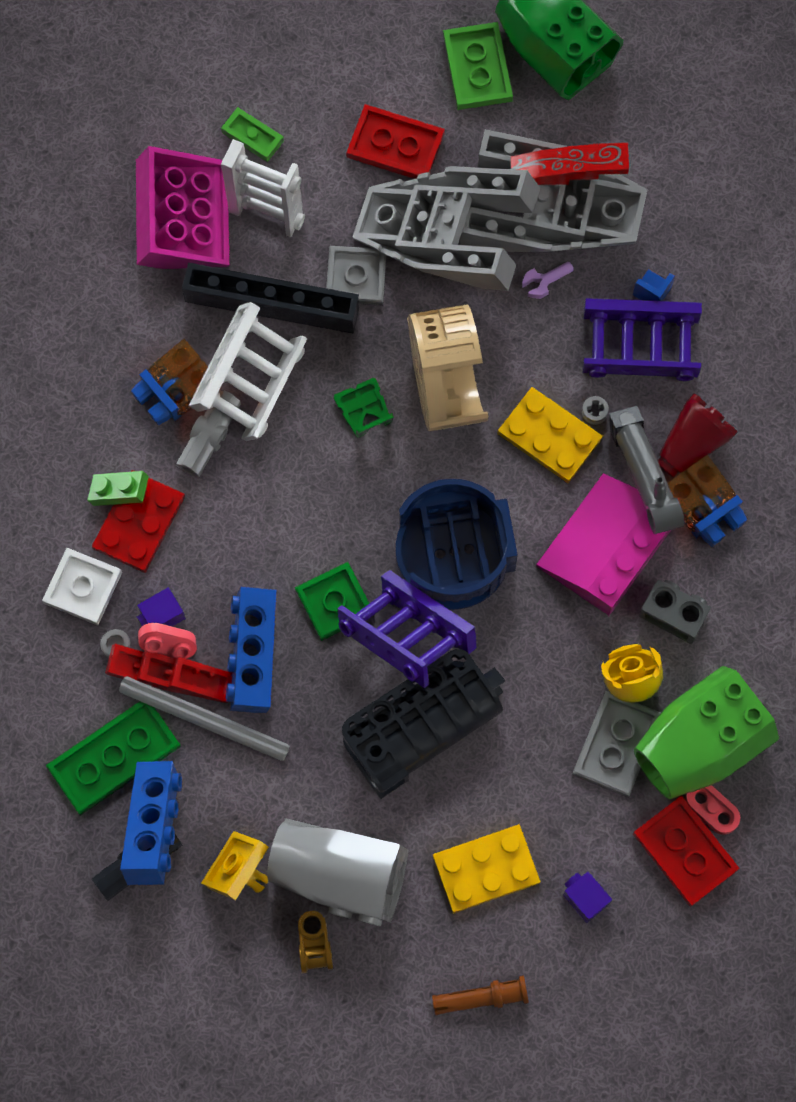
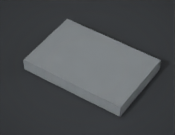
M605 691L572 774L629 797L641 768L635 758L634 748L661 712L639 703L623 702L616 699L609 691Z

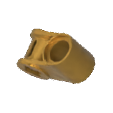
M317 911L305 912L298 921L302 973H307L308 969L323 967L332 970L330 941H328L325 918ZM309 918H317L321 922V929L316 934H308L304 930V923ZM323 956L320 958L309 959V957Z

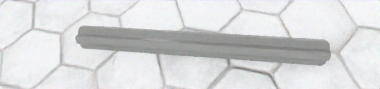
M126 676L120 684L119 691L124 695L280 761H283L288 754L289 745L133 678Z

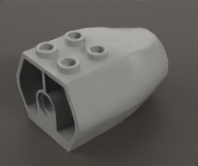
M285 818V821L282 822L277 830L271 847L267 877L270 883L315 903L329 907L328 913L352 919L354 913L359 915V921L381 926L382 921L390 923L392 921L404 881L409 850L400 844L342 830L322 828Z

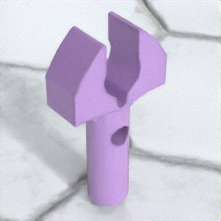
M566 262L545 274L537 273L535 268L525 274L522 288L531 282H540L538 288L528 292V297L541 299L549 294L547 287L550 283L573 272V265L570 262Z

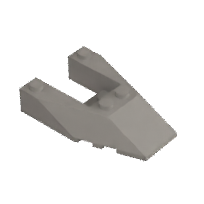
M485 129L479 152L478 168L511 169V156L567 146ZM599 174V178L594 180H569V185H539L540 191L533 213H524L522 218L470 207L460 237V245L503 248L506 252H551L636 244L648 189L620 174Z
M457 166L446 167L444 172L432 175L429 172L418 174L416 179L405 182L399 179L371 186L368 189L353 238L419 271L482 289L509 291L516 264L503 248L458 245L470 207L489 211L533 213L540 186L528 170Z

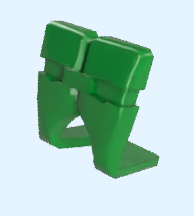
M371 378L357 384L356 389L349 388L334 395V401L338 409L342 410L343 417L357 438L364 436L371 428L377 425L384 424L386 426L393 421L394 415L393 413H388L384 397L380 395V387L376 378ZM366 414H371L379 418L378 420L363 426V420Z

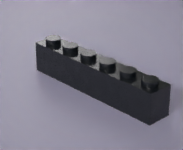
M188 263L182 286L184 300L187 303L236 312L240 305L252 302L260 307L257 316L354 334L359 312V294L194 263Z

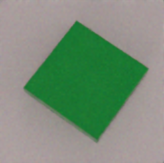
M349 562L295 587V591L321 641L341 632L338 625V607L342 605L356 614L369 604Z

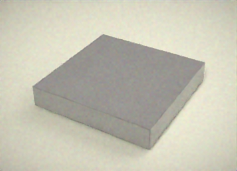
M329 246L326 288L359 294V304L383 305L386 254L373 248Z

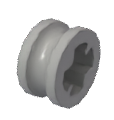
M599 396L589 397L583 404V419L592 425L601 424L607 418L608 403ZM594 404L598 405V409H603L597 417L592 416L593 412L588 413L587 411Z

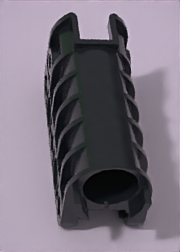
M454 649L427 667L428 674L432 673L428 676L429 684L434 683L438 685L437 688H423L418 683L413 684L415 681L407 679L344 722L342 726L344 747L380 799L408 782L410 773L503 712L498 696L503 693L500 685L505 682V679L495 667L483 674L466 651ZM456 657L458 660L464 658L466 661H452V658ZM380 716L388 718L385 722H378L375 719Z

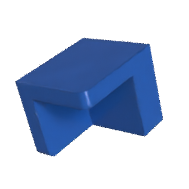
M648 269L643 278L638 279L635 283L633 296L644 301H663L672 288L675 275L669 273L667 278L664 279Z

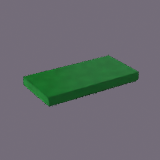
M139 701L48 763L46 767L81 816L132 781L135 776L137 762L161 761L179 749L181 745L155 707Z

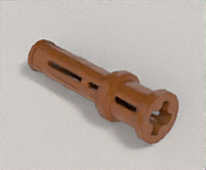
M524 975L519 976L517 980L506 982L493 980L490 983L491 986L432 995L435 1015L494 1005V1007L499 1009L503 1008L504 1004L520 1001L527 1004L529 1000Z

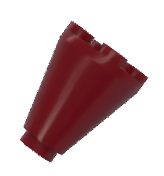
M695 393L686 401L658 454L660 456L658 459L660 467L671 477H674L677 473H683L728 443L738 433L728 422L724 421L722 423L725 417L712 406L705 408L707 404Z

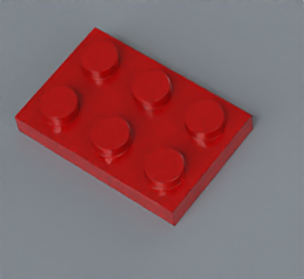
M365 104L347 149L346 157L416 179L418 174L431 172L445 135V129Z
M148 478L143 502L114 504L92 544V549L146 573L185 498V494Z
M682 795L633 832L638 842L690 907L740 869Z

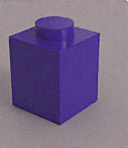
M169 587L137 605L141 614L136 617L141 626L148 623H160L173 627L186 619L182 608Z
M588 871L583 876L576 873L564 884L567 889L564 891L563 896L586 923L591 921L612 902V898Z

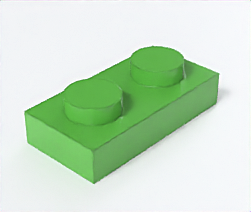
M238 107L221 128L224 135L232 140L244 143V147L266 162L271 159L284 142V137Z
M144 471L94 474L87 501L93 506L142 503L149 476Z

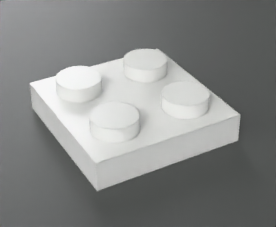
M66 548L42 602L45 605L99 625L122 575V570Z

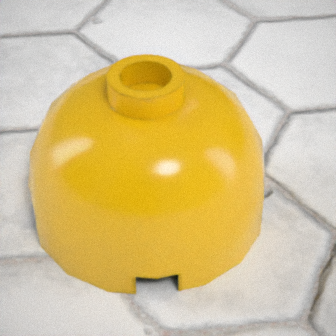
M639 644L622 646L613 650L608 655L609 660L605 664L603 661L601 668L604 683L609 692L616 699L623 702L636 703L651 698L658 692L663 681L661 657L654 648L650 647L649 651L642 649Z

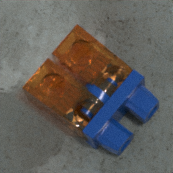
M184 338L153 363L148 370L145 369L139 374L141 381L131 390L132 395L141 405L153 396L157 399L158 403L148 410L149 415L157 425L164 423L171 417L176 421L182 414L192 409L189 404L208 365L203 360L201 361L200 356Z
M708 455L688 468L685 473L682 472L668 482L673 497L677 498L680 502L685 525L691 530L696 539L701 536L711 547L719 543L726 536L717 525L722 520H725L733 531L746 523L747 518L740 508L743 501L735 494L732 487Z

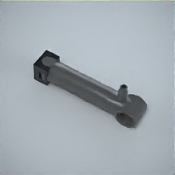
M634 406L609 413L611 436L616 447H620L645 505L652 532L655 535L684 527L685 521L680 502L677 498L673 497L644 431V420L638 407Z

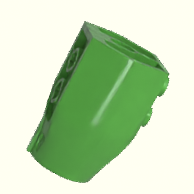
M722 666L679 696L663 710L634 748V755L650 783L664 797L672 799L724 780L779 740L774 718L737 670Z

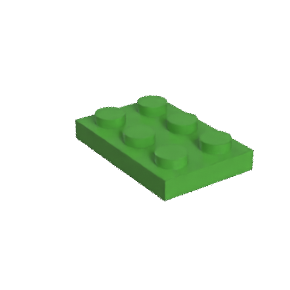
M498 22L443 30L457 110L513 102Z

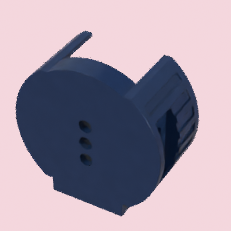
M442 479L426 484L413 492L399 509L400 529L396 538L395 551L402 579L447 609H465L483 602L500 587L505 579V573L515 571L518 554L507 498L495 500L494 494L488 489L471 481ZM472 545L474 552L471 554L464 551L465 546ZM451 548H453L454 556L450 554ZM437 550H443L445 552V556L443 558H437L435 556V552Z

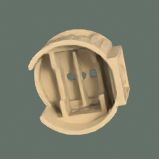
M469 305L409 314L407 321L413 367L422 412L428 431L487 422L488 412H483L473 370L474 364L483 362L477 330Z

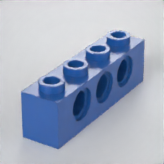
M240 587L237 596H232L231 614L236 615L235 625L230 626L229 643H234L233 654H229L227 671L232 672V684L228 683L226 687V702H231L230 711L267 713L270 709L276 590ZM245 616H255L259 621V625L256 627L249 626L245 621ZM243 645H254L258 654L255 656L247 655L243 650ZM244 673L252 674L256 679V684L252 686L246 685L242 681L241 675Z
M173 761L136 763L120 868L127 885H164L165 874L170 872L171 857L169 846L173 845L175 840V831L172 824L173 818L178 817L179 810L176 796L177 792H180L182 789L181 773H177Z

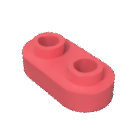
M160 623L145 624L138 631V643L144 651L147 650L148 652L159 653L172 658L182 657L185 659L192 657L196 653V637L190 631Z
M712 785L685 795V800L699 818L716 833L722 835L730 834L738 827L740 823L738 809ZM699 793L705 795L706 802L698 803L695 795ZM721 814L727 815L729 823L721 824L718 816Z

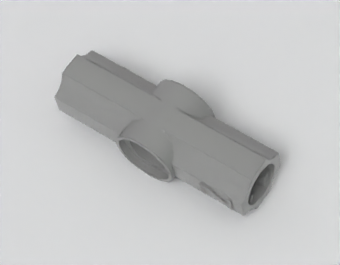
M219 390L221 398L239 408L241 405L239 399L225 390ZM215 407L208 409L204 416H199L192 427L190 440L176 463L177 467L193 477H200L213 452H217L220 449L221 445L219 443L221 440H225L228 426L233 418Z

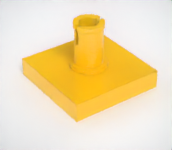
M233 831L201 884L233 900L238 898L245 885L252 888L256 893L261 892L265 887L256 880L267 884L268 877L266 874L258 871L256 867L269 846L260 840Z

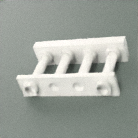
M233 139L221 163L229 213L240 216L243 208L246 210L248 208L254 209L284 221L286 236L292 237L295 229H301L305 219V214L302 211L300 190L302 178L299 177L298 165L292 163L287 175L248 160V156L245 154L244 143Z
M252 302L238 307L189 404L191 408L198 412L215 407L246 427L241 437L245 441L258 439L265 433L268 427L266 421L295 363L304 355L305 348L303 347L307 340L306 337L299 336L287 341L259 323L256 316L260 307ZM252 331L284 352L277 366L245 347L246 343H244V340L248 333ZM241 357L271 376L265 391L233 372L231 366L235 358ZM223 383H230L259 402L252 417L220 397L219 390Z

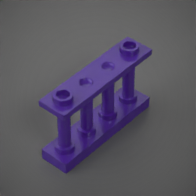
M586 298L583 319H590L593 323L592 358H584L582 373H589V376L594 378L605 377L606 374L676 377L679 381H690L694 377L698 378L701 363L691 362V326L694 323L699 324L702 314V303ZM607 320H618L622 324L621 359H604V323ZM636 321L648 322L651 325L650 361L633 360V324ZM665 322L677 323L680 326L679 362L662 361V325Z
M390 570L381 576L382 595L359 612L354 614L342 605L337 608L338 625L345 636L352 637L402 672L408 680L415 681L423 688L429 685L427 667L451 648L462 649L468 654L477 648L475 627ZM388 604H394L401 609L377 628L366 622ZM410 618L422 623V625L398 643L387 637L388 634ZM431 632L437 633L444 638L419 658L408 651Z

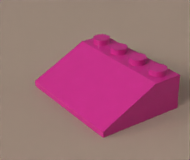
M148 146L136 159L137 265L160 269L187 268L188 263L210 267L230 266L229 211L221 168L223 160Z
M603 473L536 566L610 616L671 530L654 535L638 489Z

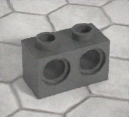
M658 579L645 601L639 617L692 645L711 607L706 605L707 601L695 594L689 596L680 591V587L669 580L663 582ZM664 597L669 600L671 606L661 608L656 604L655 599ZM685 611L693 612L697 617V621L687 622L682 617V613Z

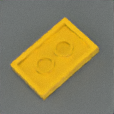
M533 387L530 388L497 431L498 435L567 483L571 481L603 438V435Z
M520 824L433 854V859L453 914L540 884V879Z

